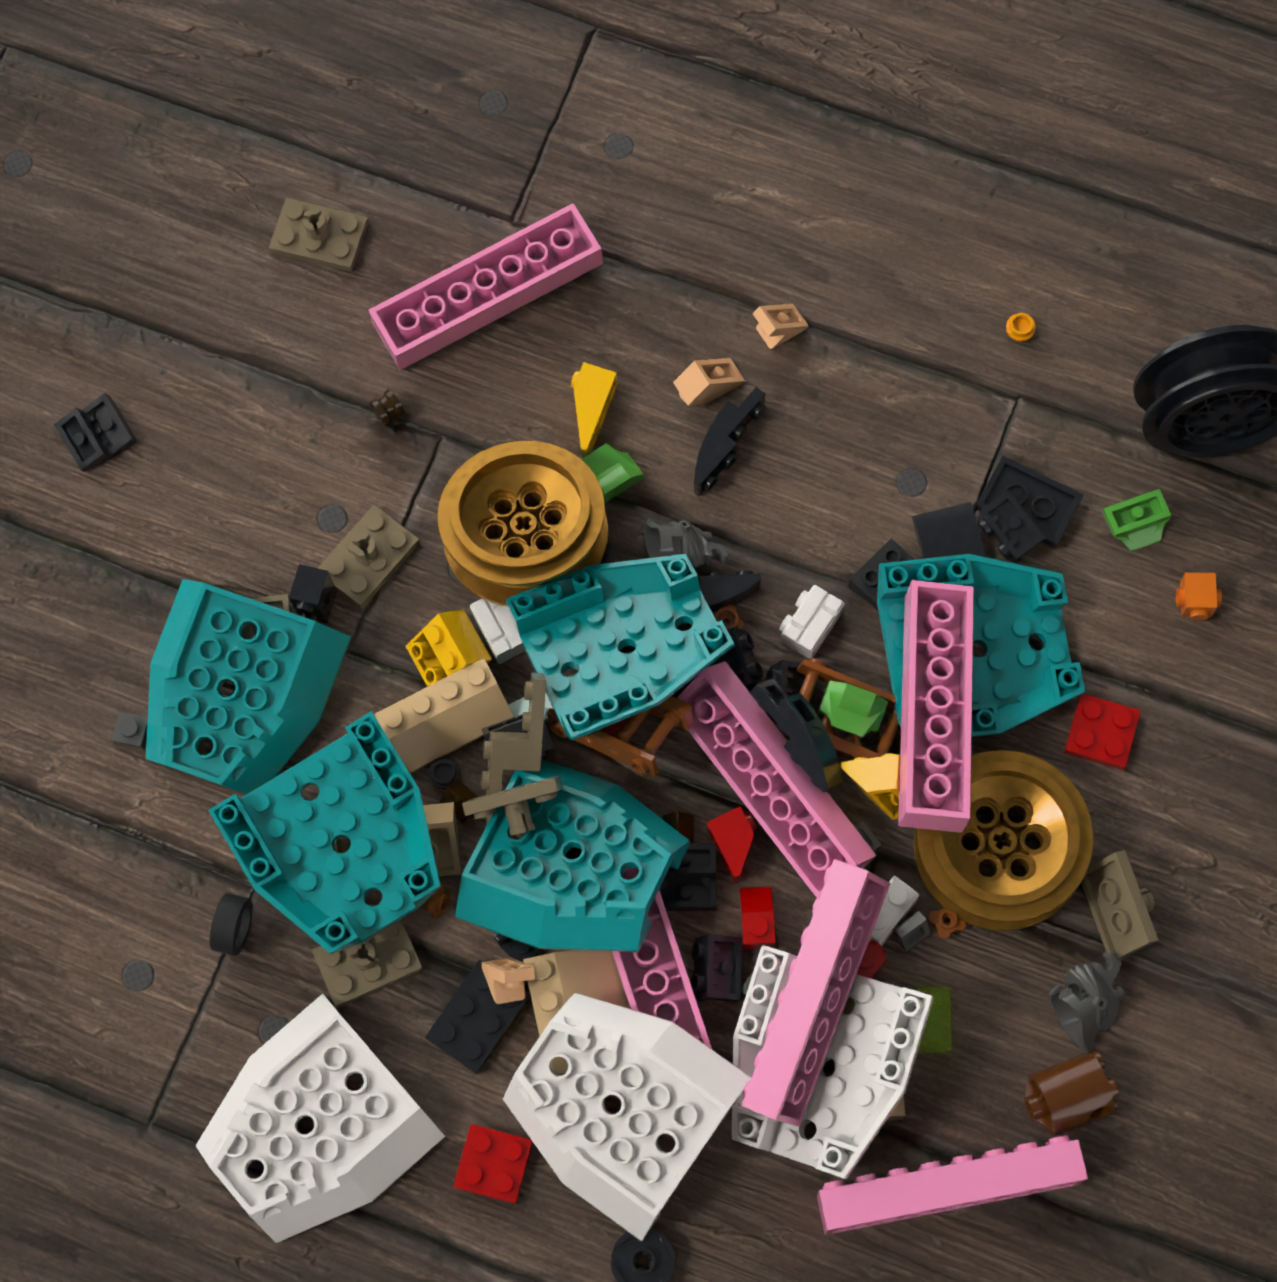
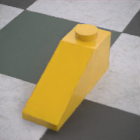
M583 362L580 371H575L571 381V387L574 389L582 458L593 450L618 385L617 372Z

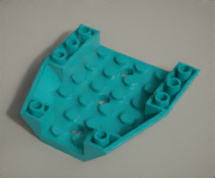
M686 554L589 565L505 599L521 642L535 672L544 673L546 695L565 735L571 740L660 705L734 647V642L722 620L717 622L701 593L698 575ZM682 623H689L692 625V627L686 631H680L676 629ZM625 646H633L636 648L632 653L623 654L620 652V650ZM568 669L578 670L575 676L566 677L563 675Z
M972 554L879 564L877 606L892 692L896 699L897 721L900 727L902 715L905 595L912 580L973 587V643L981 644L985 653L983 657H975L972 654L971 738L1001 734L1085 692L1080 662L1071 663L1061 609L1068 603L1062 573ZM1030 636H1037L1042 640V650L1037 651L1030 647Z
M183 579L150 663L146 759L247 795L275 778L319 724L351 636L314 620L203 582ZM250 623L255 624L257 627L255 637L244 639L242 636L244 626ZM226 681H233L235 684L234 693L229 697H223L220 693L221 685ZM203 739H211L213 750L208 755H201L198 750L199 743Z
M372 711L346 726L345 729L348 732L346 735L242 798L234 794L208 810L254 890L331 955L367 941L411 914L441 887L420 789ZM309 785H316L319 788L318 797L312 801L305 800L303 798L304 789ZM346 837L350 839L351 845L347 852H335L334 843L338 838ZM371 890H379L382 893L381 903L373 907L368 906L365 901L367 893Z
M541 759L540 771L515 770L506 789L559 775L563 788L556 791L557 796L550 800L536 803L535 797L527 799L535 829L526 831L525 835L518 840L510 838V827L503 806L496 808L497 812L491 816L461 875L455 917L538 949L639 952L652 925L647 915L669 867L679 868L690 841L617 784ZM580 848L582 850L578 858L573 860L566 858V853L570 849ZM634 867L639 870L638 875L634 879L627 880L622 877L624 871L628 868Z

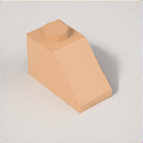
M731 358L693 361L673 383L679 391L681 399L686 402L687 406L707 404L742 385L745 380Z

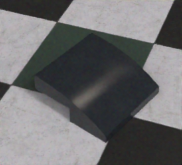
M106 393L102 394L83 410L76 407L54 424L80 470L83 472L106 462L137 442L113 399Z
M971 502L912 516L917 542L921 546L923 559L962 554L986 557Z
M716 843L689 844L679 868L669 867L659 888L666 911H716Z

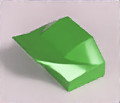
M608 443L581 459L589 466L599 481L605 503L644 479V474L627 452L618 451Z
M1160 489L1106 507L1102 512L1114 538L1121 540L1130 551L1160 542L1164 526L1172 516Z
M829 681L818 712L828 716L831 726L864 737L871 731L878 732L888 702L875 693L848 683Z

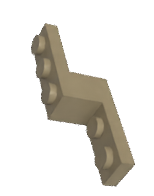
M531 672V681L525 682L524 699L529 700V711L523 712L522 730L527 731V733L490 731L489 741H484L483 759L488 760V770L482 771L481 789L486 790V795L502 791L503 770L540 771L546 693L544 673ZM492 815L479 819L484 820L485 826H487Z

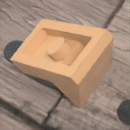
M794 304L759 306L753 313L759 322L756 330L770 349L776 348L809 327Z
M511 957L481 962L482 970L495 1003L502 1004L520 1001L525 998L524 981L535 979L534 966Z

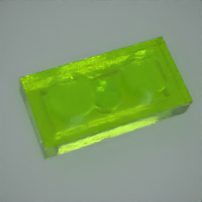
M918 987V992L934 996L919 1045V1052H951L950 987Z

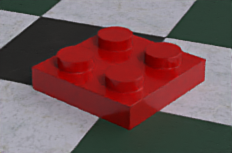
M1083 693L1080 694L1064 753L1124 770L1141 710Z
M470 1124L453 1187L517 1204L533 1141Z

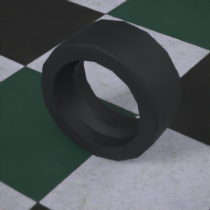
M225 893L221 897L211 924L209 945L212 951L237 956L241 952L252 920L253 903L250 898Z

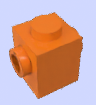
M1185 572L1180 581V588L1176 590V606L1181 607V617H1190L1194 621L1207 620L1213 616L1218 607H1221L1222 603L1221 589L1216 587V573Z

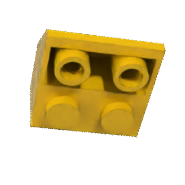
M464 609L438 613L405 646L427 687L483 658L487 664L492 660Z
M889 753L875 758L858 757L853 761L841 762V769L870 800L892 820L899 819V754Z

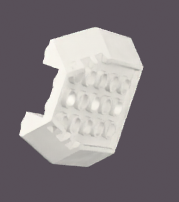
M764 945L761 946L733 1035V1065L751 1078L755 1071L754 1063L756 1056L760 1050H763L767 1039L766 1030L768 1024L775 1018L778 1010L779 995L786 988L790 978L789 969L791 963L798 957ZM856 974L848 998L852 997L855 1002L854 1010L847 1015L842 1012L823 1063L824 1066L828 1060L833 1059L836 1065L835 1072L831 1076L826 1077L822 1066L800 1127L774 1120L741 1106L744 1100L742 1093L735 1105L732 1106V1140L816 1167L818 1170L847 1179L906 1091L934 996L904 987L900 988ZM809 1122H814L816 1134L812 1139L808 1140L804 1135V1128Z
M574 993L549 1022L515 1072L503 1100L561 1182L636 1238L643 1241L661 1214L662 1208L725 1115L735 1105L743 1093L746 1084L752 1078L672 1021ZM556 1057H563L568 1062V1071L563 1076L555 1074L552 1070L551 1064ZM609 1095H615L621 1100V1109L616 1114H611L605 1109L604 1101ZM667 1133L674 1138L675 1147L673 1151L663 1152L658 1147V1138L661 1134Z
M321 994L249 1057L197 1142L196 1147L211 1170L248 1215L275 1243H279L373 1202L445 1138V1135L346 1022L324 994ZM354 1073H359L364 1078L363 1086L357 1091L349 1090L346 1084L348 1077ZM303 1117H311L314 1121L313 1130L306 1135L300 1134L297 1130L298 1121ZM255 1160H259L264 1165V1172L259 1178L251 1179L247 1174L248 1165Z

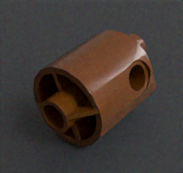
M1099 1051L1088 1052L1029 1074L1024 1096L1026 1109L1032 1121L1045 1127L1052 1136L1112 1115L1115 1111H1118L1115 1097L1119 1096L1118 1088L1113 1078H1106L1103 1071L1105 1069L1104 1061Z

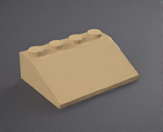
M568 950L523 959L524 963L534 966L535 979L528 980L539 1036L574 993L630 1009L611 951ZM556 1057L551 1064L553 1072L559 1076L566 1074L568 1071L566 1059Z

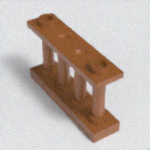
M803 659L797 671L806 675L800 693L808 703L817 680L827 684L829 681L848 683L877 694L888 702L886 708L891 710L878 748L873 751L862 747L860 742L862 737L850 733L849 737L842 739L833 735V726H831L828 716L824 714L822 723L832 741L838 759L853 761L858 757L875 758L889 754L899 727L895 710V696L826 668V664L818 659ZM776 723V727H777L778 730L782 733V735L790 739V737H789L787 734L783 733V732L779 729V727H778V725H777V723Z
M670 696L660 705L631 716L616 738L601 732L602 729H599L574 740L629 765L639 774L646 773L656 778L659 772L656 758L653 755L673 727L678 726L687 731L694 723L691 704ZM549 708L546 713L551 730L556 735L565 738L566 735L554 710ZM652 714L663 719L642 750L627 744L646 715Z

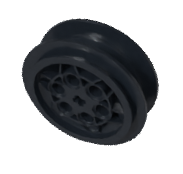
M1232 325L1208 329L1180 339L1151 359L1140 370L1133 384L1134 398L1137 404L1146 411L1142 420V431L1148 443L1164 452L1186 457L1203 458L1241 452L1276 437L1277 330L1252 325Z

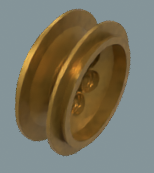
M513 441L490 447L476 454L452 475L443 490L439 502L438 527L444 544L445 555L453 574L470 592L494 604L507 606L506 598L589 565L600 564L606 551L608 522L603 492L599 481L589 466L579 457L553 444L538 441ZM553 522H558L556 525H550ZM494 537H500L499 539L492 540ZM550 547L548 550H541L542 548ZM514 555H521L517 558H512Z
M989 751L971 756L970 820L962 833L915 828L914 853L917 868L922 881L933 898L946 910L953 911L960 920L979 928L997 931L1027 928L1048 919L1059 911L1071 898L1084 878L1089 867L1093 849L1091 818L1077 788L1062 772L1046 761L1015 751ZM1011 811L1019 812L1023 817V822H1011L1007 813ZM978 812H986L991 816L992 822L983 824L977 820L976 814ZM1028 837L1036 838L1040 843V848L1036 850L1028 848L1025 844V839ZM971 838L975 840L978 848L973 851L966 850L962 846L961 841ZM1000 838L1006 841L1002 849L996 847ZM983 864L990 865L994 869L995 875L992 877L981 875L979 866ZM1013 864L1022 865L1026 870V875L1022 877L1015 876L1011 872L1010 866Z

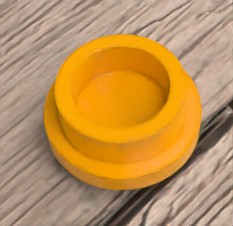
M1026 313L1012 315L1006 324L1008 336L1018 342H1024L1032 338L1036 329L1034 320Z

